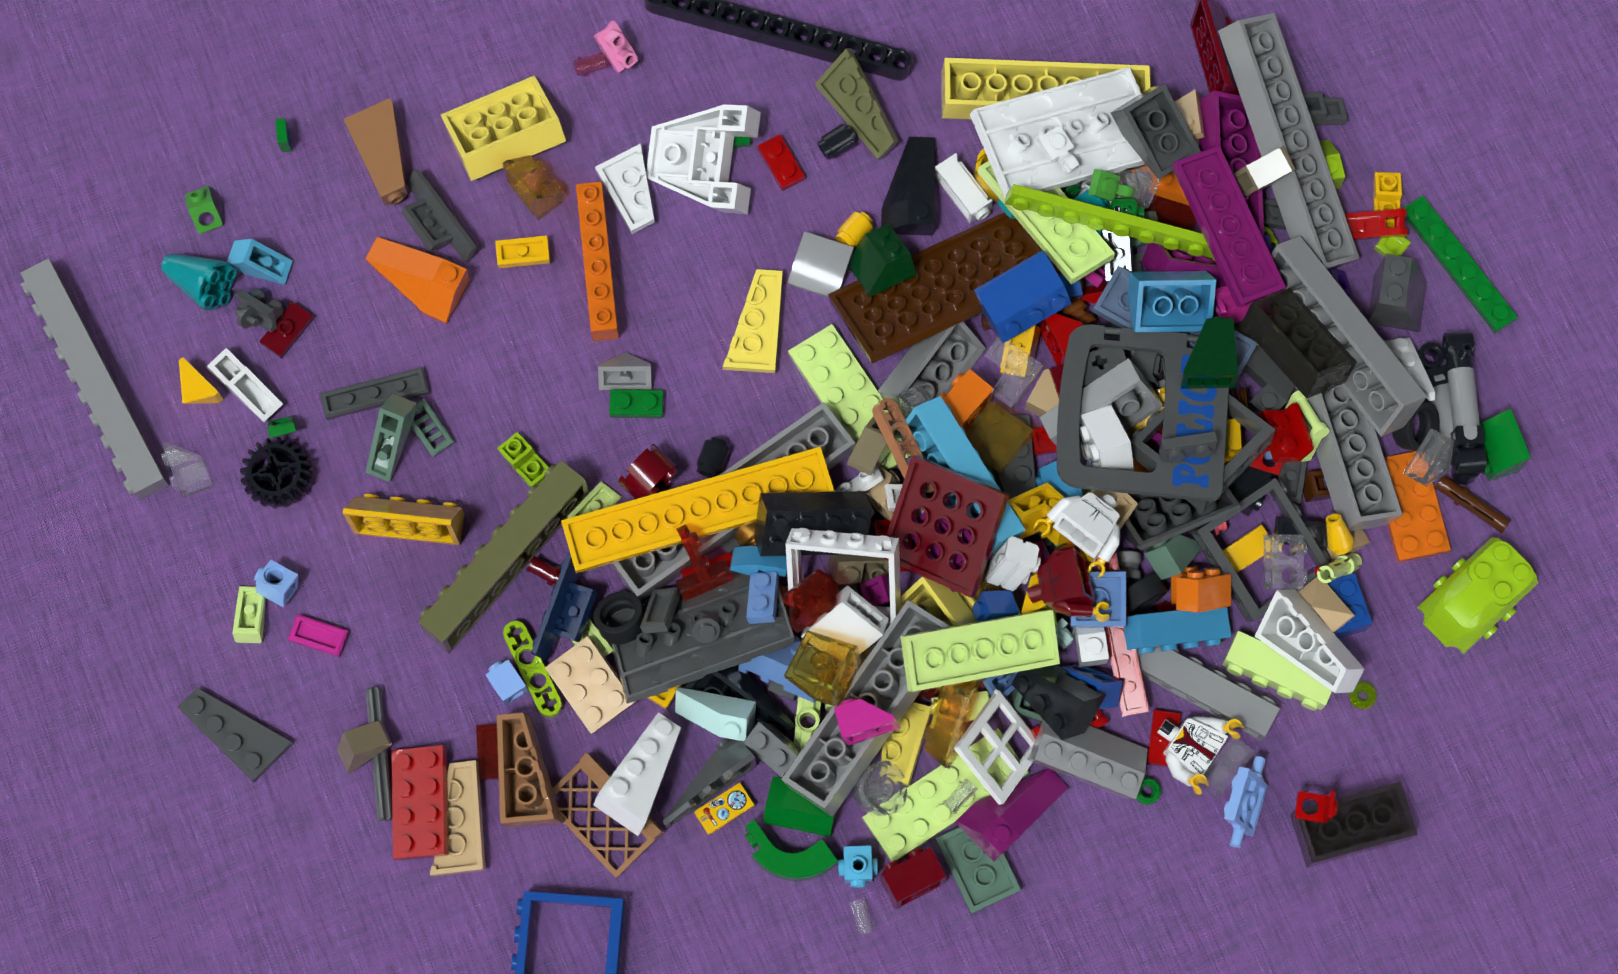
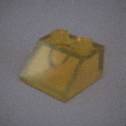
M528 155L506 160L502 163L507 183L537 220L563 203L561 197L562 188L555 179L550 181L546 176V173H548L546 168L539 160L535 162Z
M807 630L784 676L812 699L831 706H840L862 663L858 647Z

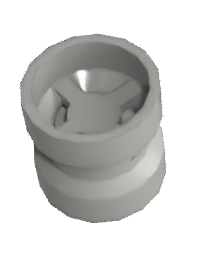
M1133 551L1117 552L1120 572H1126V584L1139 581L1141 579V572L1138 568L1141 563V554Z

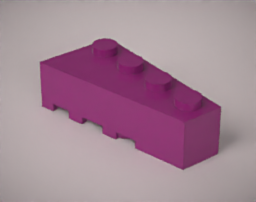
M1148 243L1141 261L1147 272L1207 271L1216 279V288L1227 286L1213 258L1192 256L1186 251L1179 249L1169 250L1164 248L1163 245Z

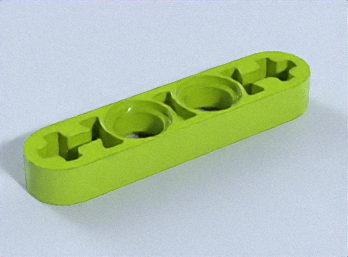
M520 621L509 622L503 629V636L539 712L546 718H554L562 711V702L541 658L535 656L533 662L527 665L520 662L519 657L522 652H532L533 641L523 623ZM516 628L517 631H523L519 635L525 645L519 647L514 637H508L512 634L511 629ZM537 674L543 675L546 678L545 685L542 688L532 687L531 679ZM547 692L551 702L557 701L554 705L555 710L551 712L548 708L543 710L542 707L546 705L542 695L539 698L536 695Z

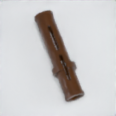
M1443 474L1434 487L1454 500L1453 504L1456 506L1461 505L1498 530L1499 533H1502L1511 521L1510 518L1505 517L1470 493L1469 488L1466 486L1464 488L1445 474Z

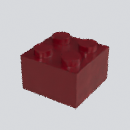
M920 847L910 852L907 860L900 863L897 859L884 866L885 870L881 873L880 881L895 910L944 885L946 875L931 847L926 850Z

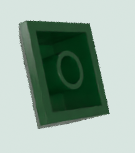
M889 223L864 235L851 256L848 268L869 297L916 275L909 250Z

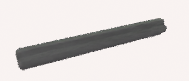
M379 687L368 688L366 690L368 723L382 721L385 728L382 690ZM386 748L372 758L378 821H389L392 819V797Z

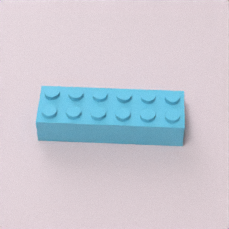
M941 396L914 407L906 422L925 459L1000 490L994 481L992 473L987 470L981 461L978 451L973 448L966 437L964 429L959 426L952 415L950 407L945 404ZM897 431V433L903 441L902 434L899 431ZM951 493L948 498L956 506L957 498ZM1008 501L990 552L992 557L1011 536L1019 538L1025 531L1021 519L1014 513ZM976 503L972 504L970 508L971 515L974 518L980 515V507Z

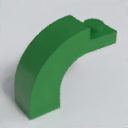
M755 820L745 825L747 834L744 837L753 849L755 847L759 848L758 851L752 854V859L759 867L774 877L795 882L807 881L826 874L838 865V860L823 839L805 851L786 853L771 844Z

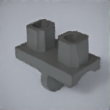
M257 288L249 293L241 289L235 293V297L239 299V306L235 312L238 316L237 323L239 326L246 329L252 325H260L271 333L277 329L276 319L283 314L280 302L274 299L268 304H264L266 302L265 295Z

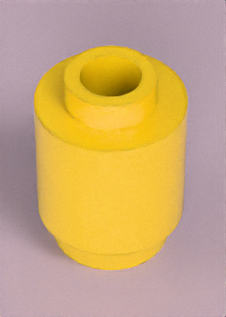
M862 211L860 213L853 212L837 230L838 234L835 238L839 243L857 247L864 235L873 230L871 224L873 221Z

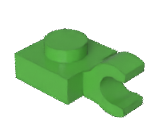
M1094 169L1088 195L1112 201L1115 195L1119 197H1133L1135 188L1118 184L1120 178L1118 175Z

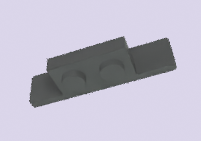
M419 169L414 170L407 185L419 201L404 206L401 214L430 252L451 243L463 261H469L476 249L473 239L461 227L458 219L450 212L444 200L432 188L429 180L423 176Z

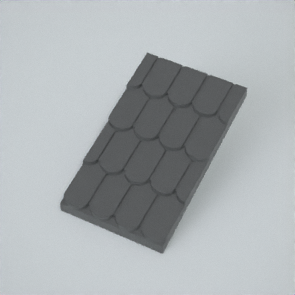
M727 570L678 588L681 595L669 631L640 633L637 639L627 644L616 645L611 643L626 704L667 692L669 688L702 679L705 675L750 662L751 658L784 649L789 644H792L794 635L779 586L776 622L749 624L746 619L750 575ZM650 599L642 601L645 610ZM627 608L616 611L610 616L607 626L620 627L632 619L635 610ZM704 616L714 618L720 626L718 638L711 643H701L693 636L692 628L695 621Z

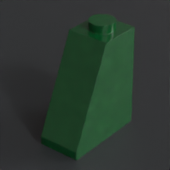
M1218 316L1206 319L1184 368L1181 389L1235 388L1238 378V365L1233 318Z

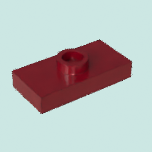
M292 301L276 320L277 329L272 333L267 331L259 342L282 359L314 318Z

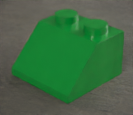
M1509 409L1480 423L1484 429L1485 444L1482 447L1485 448L1487 459L1486 470L1482 474L1487 476L1489 482L1518 473L1531 458L1513 412Z

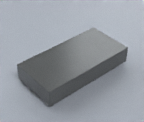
M678 587L652 591L640 626L643 634L669 631L681 595Z

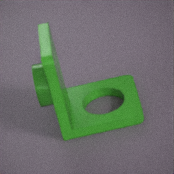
M209 186L184 195L188 211L199 234L223 225L213 202ZM204 212H209L214 216V219L210 224H202L199 222V216Z

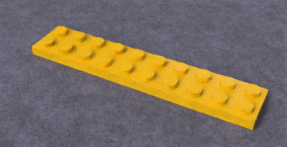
M820 446L561 520L575 571L580 573L754 523L757 518L760 493L835 491Z

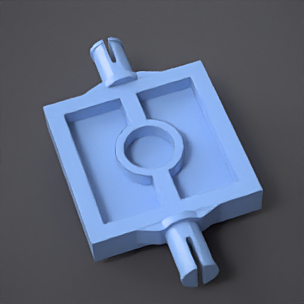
M1255 756L1252 769L1239 767L1237 775L1232 780L1231 797L1226 802L1224 808V819L1233 826L1234 830L1229 843L1232 847L1241 848L1244 835L1254 836L1268 785L1262 778L1265 758Z

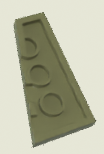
M846 48L814 85L877 159H883L899 141L852 49Z

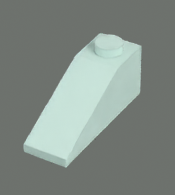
M677 687L675 713L719 737L745 741L755 725V701Z

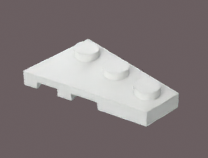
M641 144L595 167L599 178L631 234L655 223Z

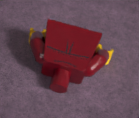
M1078 546L1055 549L1037 570L1039 584L1027 589L1028 597L1032 603L1043 600L1044 604L1056 613L1088 618L1094 615L1099 622H1106L1110 617L1109 614H1101L1099 612L1100 609H1109L1107 602H1100L1096 607L1092 606L1095 603V597L1086 561L1091 562L1095 558L1093 559Z

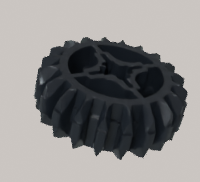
M277 437L275 444H272L270 438H266L265 446L257 442L256 447L258 450L256 452L248 449L251 459L243 458L242 460L243 464L247 466L240 469V473L244 475L241 483L246 485L245 492L252 494L251 498L254 502L260 500V504L264 507L269 502L271 507L275 509L278 506V502H281L283 507H287L288 499H291L293 503H297L295 495L298 493L300 496H305L302 487H310L311 483L307 478L313 477L312 471L308 470L312 467V463L310 460H306L308 458L307 452H301L302 447L299 444L292 446L293 442L290 439H287L283 444L282 439ZM276 455L289 456L296 462H280ZM265 459H267L266 466L262 469H258L261 463ZM274 464H276L277 468L281 471L279 472L280 475L277 476L278 481L273 476V471L276 470ZM295 476L292 483L286 487V481L290 477ZM257 483H272L277 491L265 490L258 486Z

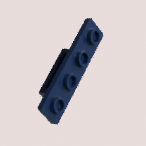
M570 552L561 564V573L556 585L552 589L551 600L543 614L539 633L533 641L531 654L544 660L549 659L557 636L580 642L598 593L593 589L576 584L580 573L575 571Z

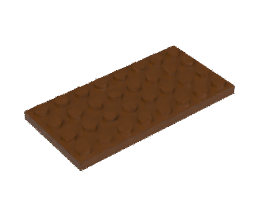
M1003 212L911 255L916 275L869 297L857 280L829 293L828 297L871 364L982 313L983 310L974 290L1042 251V249L1017 219H1010ZM1050 260V262H1051V264L1053 265L1054 269L1056 270L1058 276H1060V275H1061L1060 270H1059V269L1055 266V264Z

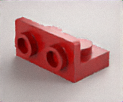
M1292 403L1285 410H1263L1258 415V417L1275 429L1273 441L1269 445L1274 463L1300 462L1314 450L1298 403Z

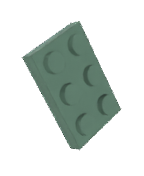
M960 827L935 838L970 914H974L1021 891L1004 853L993 862Z

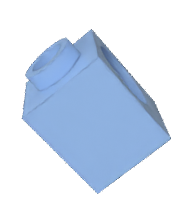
M270 560L265 567H260L254 578L256 581V593L282 607L286 605L298 589V574L273 560ZM271 581H279L280 583L272 584V583H270V582H271Z
M509 660L504 663L502 661L496 662L488 669L489 672L485 674L505 706L528 692L526 685Z

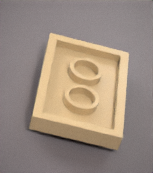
M590 636L585 637L545 667L591 734L597 732L636 703L634 701L626 704L619 676Z

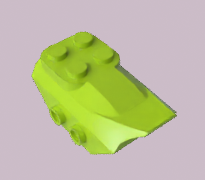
M1491 537L1467 561L1462 557L1451 568L1454 573L1449 578L1443 575L1433 585L1436 590L1417 608L1424 614L1423 625L1445 647H1456L1464 654L1482 636L1487 640L1498 630L1495 624L1500 619L1506 622L1517 612L1513 607L1538 584V578L1531 565L1510 544L1499 538Z

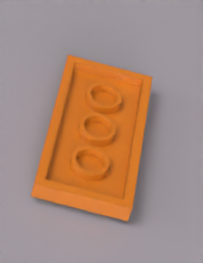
M1414 451L1384 457L1403 514L1387 525L1397 563L1449 553L1451 548L1425 452Z

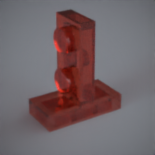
M686 524L676 528L694 569V573L675 581L684 602L734 580L725 559L710 565L705 553L700 555L697 548L702 545L696 531L690 533Z

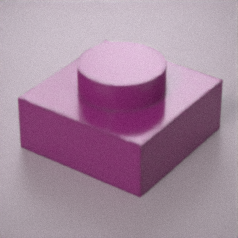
M880 575L860 584L864 599L871 605L883 606L890 603V587L887 575Z

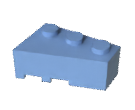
M794 635L793 643L789 644L786 648L751 658L750 662L740 664L738 671L745 674L748 671L761 676V681L769 683L770 680L783 685V690L814 703L834 691L836 666Z

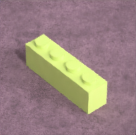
M1240 631L1234 636L1222 663L1223 666L1227 667L1226 670L1236 676H1242L1243 674L1251 678V682L1263 688L1269 686L1277 690L1276 693L1286 699L1293 697L1302 701V706L1313 711L1317 709L1322 710L1326 706L1332 692L1262 641Z

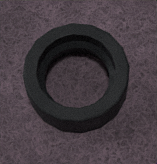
M1423 401L1403 428L1392 432L1396 444L1402 449L1425 451L1430 448L1436 441L1439 433V413L1433 404ZM1418 413L1419 429L1416 436L1413 437V421Z
M1156 573L1150 574L1126 588V601L1130 616L1148 608L1168 592Z
M627 591L614 592L598 603L594 610L593 620L599 633L607 642L616 645L627 644L637 639L638 634L643 633L640 626L646 610L641 600L634 593ZM627 608L635 610L632 619L620 627L607 626V621L616 611Z

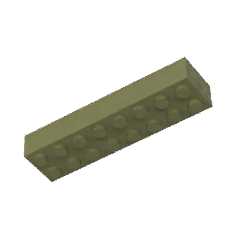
M562 460L557 465L552 464L544 474L545 479L539 485L535 484L531 487L526 495L528 498L522 505L517 504L511 510L509 520L504 525L500 524L491 534L492 539L487 545L482 544L475 551L472 562L468 566L466 564L463 565L455 575L457 579L450 586L446 585L437 596L439 599L432 607L430 605L427 606L420 614V621L418 623L424 634L448 654L451 653L528 565L531 559L562 526L561 520L567 519L568 515L589 494L586 480Z

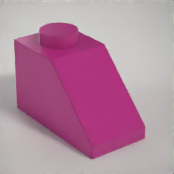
M847 699L841 702L840 706L834 707L842 739L848 746L901 729L900 723L894 715L861 699Z

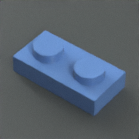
M777 571L750 573L746 615L749 624L776 622L779 586Z

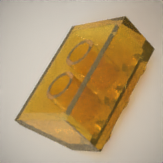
M980 679L936 687V690L940 691L938 700L934 699L929 714L933 715L931 724L927 723L923 733V739L927 740L924 750L945 768L950 769L958 756L954 747L967 730Z

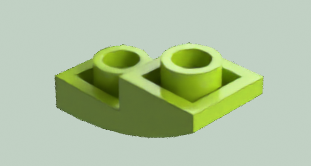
M518 432L497 448L500 454L530 488L535 484L539 485L545 479L544 474L549 467Z

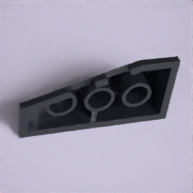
M909 137L881 209V226L889 223L897 235L933 236L935 137Z
M739 665L707 674L702 679L686 683L683 687L755 701L754 727L758 722L770 723L786 736L794 726V723L747 673L738 671Z

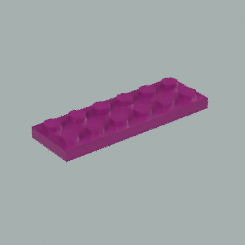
M1217 146L1175 161L1171 167L1237 308L1283 291L1286 286L1221 147Z

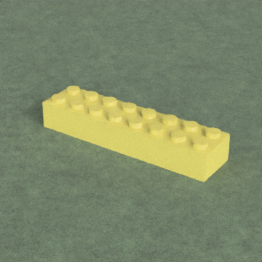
M944 58L941 72L942 118L971 119L970 113L973 109L1130 67L1140 92L1143 93L1150 88V66Z

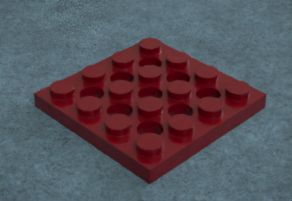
M918 455L912 456L886 534L888 537L899 538L900 566L970 598L975 597L1009 494ZM928 483L934 488V494L931 498H928L924 492L925 486ZM951 493L957 498V504L954 508H951L947 502V498ZM974 503L980 507V515L977 518H974L970 512V508ZM919 509H922L926 515L925 521L922 524L916 519V513ZM941 519H945L949 525L948 531L945 534L939 529ZM964 529H968L972 534V539L968 544L962 539ZM911 534L917 538V545L914 549L908 545V537ZM933 544H936L940 549V555L937 559L933 558L930 552ZM956 554H959L963 559V566L960 569H957L953 563Z

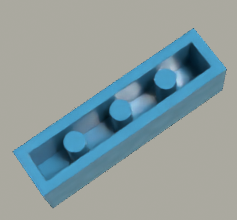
M1227 607L1199 613L1177 610L1126 617V627H1124L1127 651L1138 649L1139 654L1155 652L1154 647H1160L1161 652L1177 650V645L1183 644V649L1199 647V642H1205V647L1221 645V639L1231 637Z

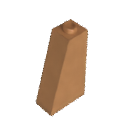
M388 98L343 119L384 206L398 204L404 197L408 196L396 111L391 98Z

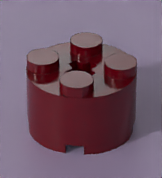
M652 444L650 450L648 448L644 450L626 469L630 474L626 478L621 476L618 483L635 499L656 494L660 491L659 488L662 485L667 488L676 479L678 472L676 468L678 465L655 444Z

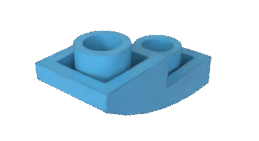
M757 546L734 547L730 570L746 575L758 573V570L764 572L777 571L779 576L785 577L787 572L786 556H760Z

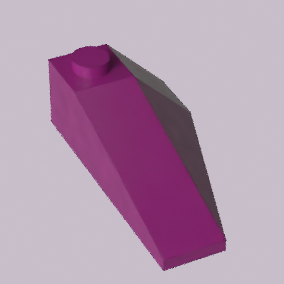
M1048 768L1020 781L1004 804L998 805L990 795L975 802L955 823L994 862L1068 787Z

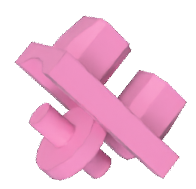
M612 20L604 30L593 36L616 72L620 73L624 68L629 69L638 61L637 54L615 21Z

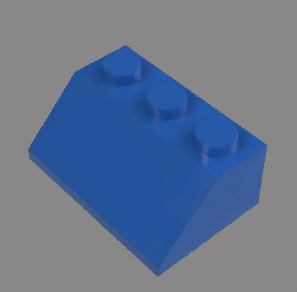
M1043 250L974 290L989 326L1002 343L1007 342L1072 304L1063 282Z

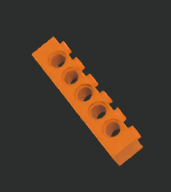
M602 181L576 184L592 340L619 339Z

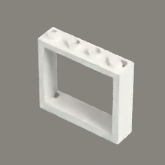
M791 528L786 541L790 623L805 624L810 616L828 602L803 599L801 550L889 558L890 607L874 606L888 617V620H891V622H887L886 631L901 610L899 538L862 535L860 533H840L831 530L818 531L806 528Z

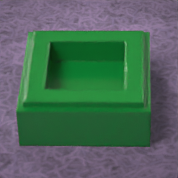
M285 118L276 119L277 143L283 153L291 152L290 129Z
M294 416L269 421L268 433L270 438L295 432L297 424Z

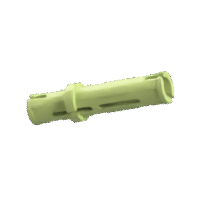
M1356 553L1339 556L1334 562L1320 567V571H1317V577L1321 582L1329 583L1341 576L1350 575L1360 568L1359 565H1362V558Z

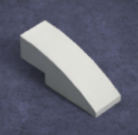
M227 348L207 365L206 368L261 421L265 422L283 405Z

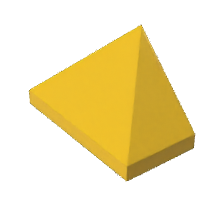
M185 358L179 359L182 404L221 403L223 398L220 393Z

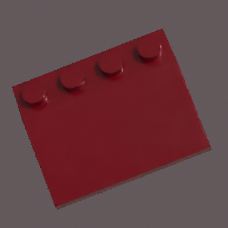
M1197 0L1190 27L1209 94L1215 90L1240 95L1218 33L1219 30L1231 24L1228 16L1225 17L1223 8L1215 0Z

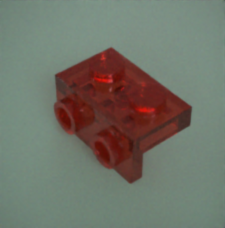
M816 569L782 597V601L793 609L790 625L797 633L806 627H811L817 618L825 612H831L836 606L838 583L820 569Z

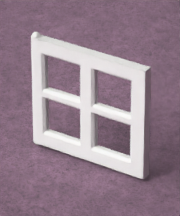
M995 689L994 694L955 745L954 750L998 805L1004 804L1033 763L1028 761L1035 739L1030 728L1000 690ZM998 707H1000L1012 723L1001 739L987 723ZM1016 730L1019 731L1030 745L1019 762L1006 747V744ZM980 732L993 747V750L983 764L980 763L969 749ZM998 755L1012 771L1001 787L987 771Z

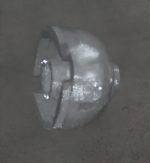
M877 761L869 764L853 787V796L860 809L872 816H889L899 812L906 803L907 787L903 788L901 780L904 778L902 771L890 761Z

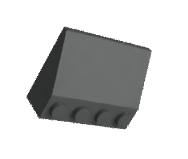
M1228 488L1204 513L1186 499L1129 494L1138 505L1120 530L1130 543L1140 550H1144L1237 511L1241 507Z

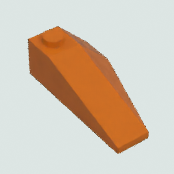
M376 237L365 258L375 270L387 281H390L423 314L445 324L448 323L470 281L467 269L380 237Z

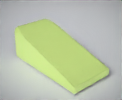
M601 481L568 515V518L614 506L621 500L622 496Z
M239 586L232 632L237 643H262L266 598L256 593V587Z

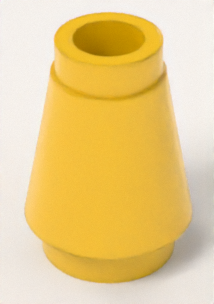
M1338 513L1327 516L1328 548L1337 555L1348 553L1353 548L1354 538L1342 516Z

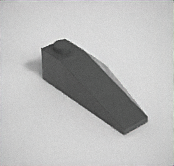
M725 738L717 744V750L714 751L662 820L666 830L756 768L754 755L742 741Z

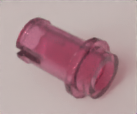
M603 52L584 58L579 56L577 60L573 61L577 76L582 75L584 77L588 72L607 68Z

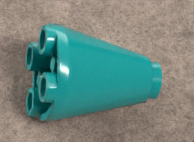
M168 254L161 264L162 272L200 308L211 311L220 305L226 306L231 299L230 290L233 280L237 275L236 268L232 267L229 263L183 254Z

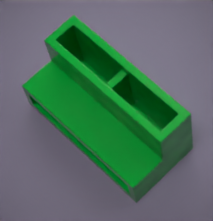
M772 776L763 823L830 837L834 816H830L791 790L781 780L782 778Z

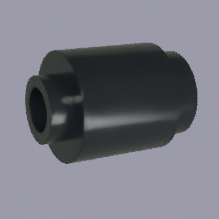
M840 124L821 136V140L817 142V145L827 160L832 157L835 159L854 147V140L857 137L849 125L845 127L843 124Z
M712 437L711 440H705L696 463L699 474L712 478L722 472L730 450L724 440Z

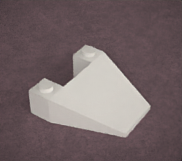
M721 105L652 126L646 177L721 212L748 214L751 189L739 183L729 182L734 136L758 137L761 112L744 105Z

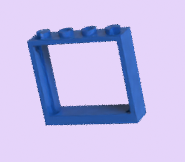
M524 891L523 898H518L517 915H521L520 926H515L514 942L518 943L517 954L512 955L511 970L515 971V974H525L532 902L611 908L605 974H618L624 899Z

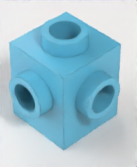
M871 846L843 847V860H838L839 876H844V884L850 883L851 888L867 887V883H872V875H878L877 858L872 859ZM860 865L862 866V869L856 870L853 868V866Z

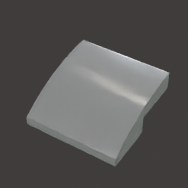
M804 231L787 285L829 298V293L840 289L843 285L854 247Z

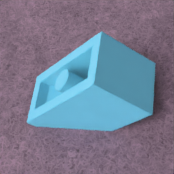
M253 239L234 241L227 263L248 276L278 284H285L293 260Z

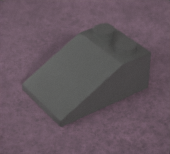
M1165 84L1149 88L1110 112L1123 137L1158 179L1173 171L1171 165L1175 161L1201 152Z

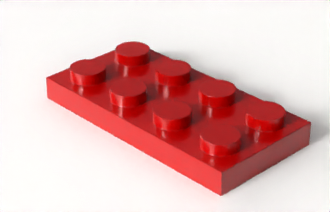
M444 745L392 750L393 859L395 860L449 855L447 747Z

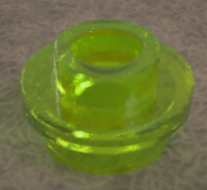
M1357 683L1354 691L1349 692L1350 703L1360 710L1369 709L1376 701L1375 689L1368 683ZM1358 693H1364L1367 697L1366 701L1359 700Z

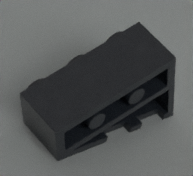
M1057 665L1017 672L1011 684L1061 740L1085 733L1106 697L1105 693L1101 691L1095 692L1087 687L1088 683L1082 680L1077 681L1068 676L1069 672Z

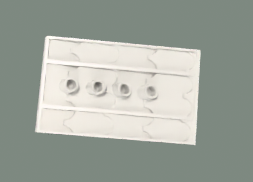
M1130 67L976 108L970 113L997 182L1003 191L1004 198L1013 184L1046 192L1092 179L1094 169L1114 174L1123 172L1124 169L1145 165V162L1123 137L1110 113L1141 94ZM1059 125L1074 146L1069 153L1079 163V166L1075 167L1076 169L1068 174L1063 171L1057 159L1050 163L1036 141L1040 136Z

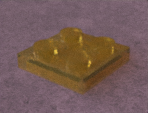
M990 401L965 433L973 448L978 451L980 459L1002 474L1032 437L1034 430L993 401Z

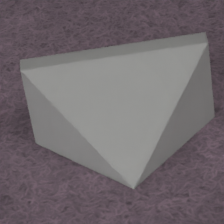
M627 352L598 364L599 390H652L651 364Z

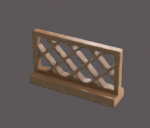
M586 753L579 759L580 762L552 788L555 796L559 791H569V807L558 808L561 820L615 878H618L666 832L648 815L647 821L641 830V833L647 840L639 848L629 847L630 830L626 827L611 828V817L607 814L606 828L592 827V811H601L598 808H592V792H600L611 777V774L592 754ZM581 769L588 776V788H574V776ZM569 782V788H563ZM593 782L599 787V789L593 788ZM573 792H588V808H573ZM562 811H568V817ZM573 811H587V827H576L573 824ZM581 831H587V837ZM591 831H606V847H595L591 843ZM610 831H625V847H610ZM599 850H605V857ZM610 850L625 851L624 863L618 869L610 863ZM629 851H635V852L629 857Z

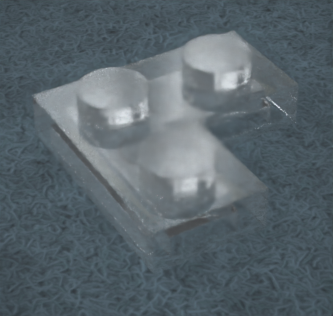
M997 337L984 357L1005 371L995 385L993 395L1014 409L1043 367V364L1009 340L1002 343Z

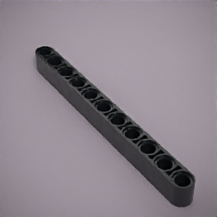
M644 0L645 8L648 12L831 63H834L846 48H851L856 51L854 55L863 72L897 81L905 80L910 74L911 56L903 49L723 0ZM678 2L685 4L683 7L674 6ZM701 9H707L710 12H708L707 14H700L698 11ZM727 15L734 17L730 21L723 20L722 18ZM755 22L758 26L752 28L747 26V24ZM774 29H780L783 32L780 34H774L771 31ZM802 35L807 37V39L799 41L796 37ZM823 42H828L831 44V46L828 48H824L820 46V44ZM878 56L881 59L878 61H872L869 59V57ZM901 62L905 64V66L902 68H897L893 64Z

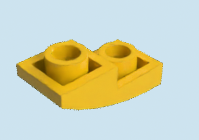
M1375 172L1373 211L1401 209V173ZM1386 219L1387 228L1395 227L1394 219Z
M1260 524L1223 548L1222 551L1235 572L1238 573L1270 552L1276 545L1263 524Z

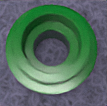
M1144 777L1136 800L1144 805L1155 803L1161 795L1159 783L1153 778ZM1142 788H1150L1152 794L1145 796L1142 793Z

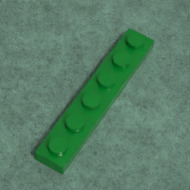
M1423 195L1402 208L1407 209V218H1405L1494 334L1518 318Z

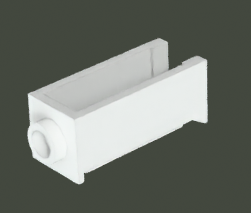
M956 153L935 166L937 171L934 174L935 179L970 224L975 220L981 221L991 213L993 200H988L987 194L964 164L957 161Z

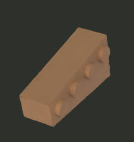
M523 712L497 715L500 824L509 829L562 824L532 718Z

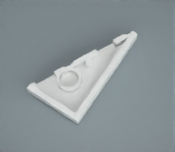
M1397 338L1384 341L1427 395L1426 398L1429 401L1435 400V390L1411 339Z

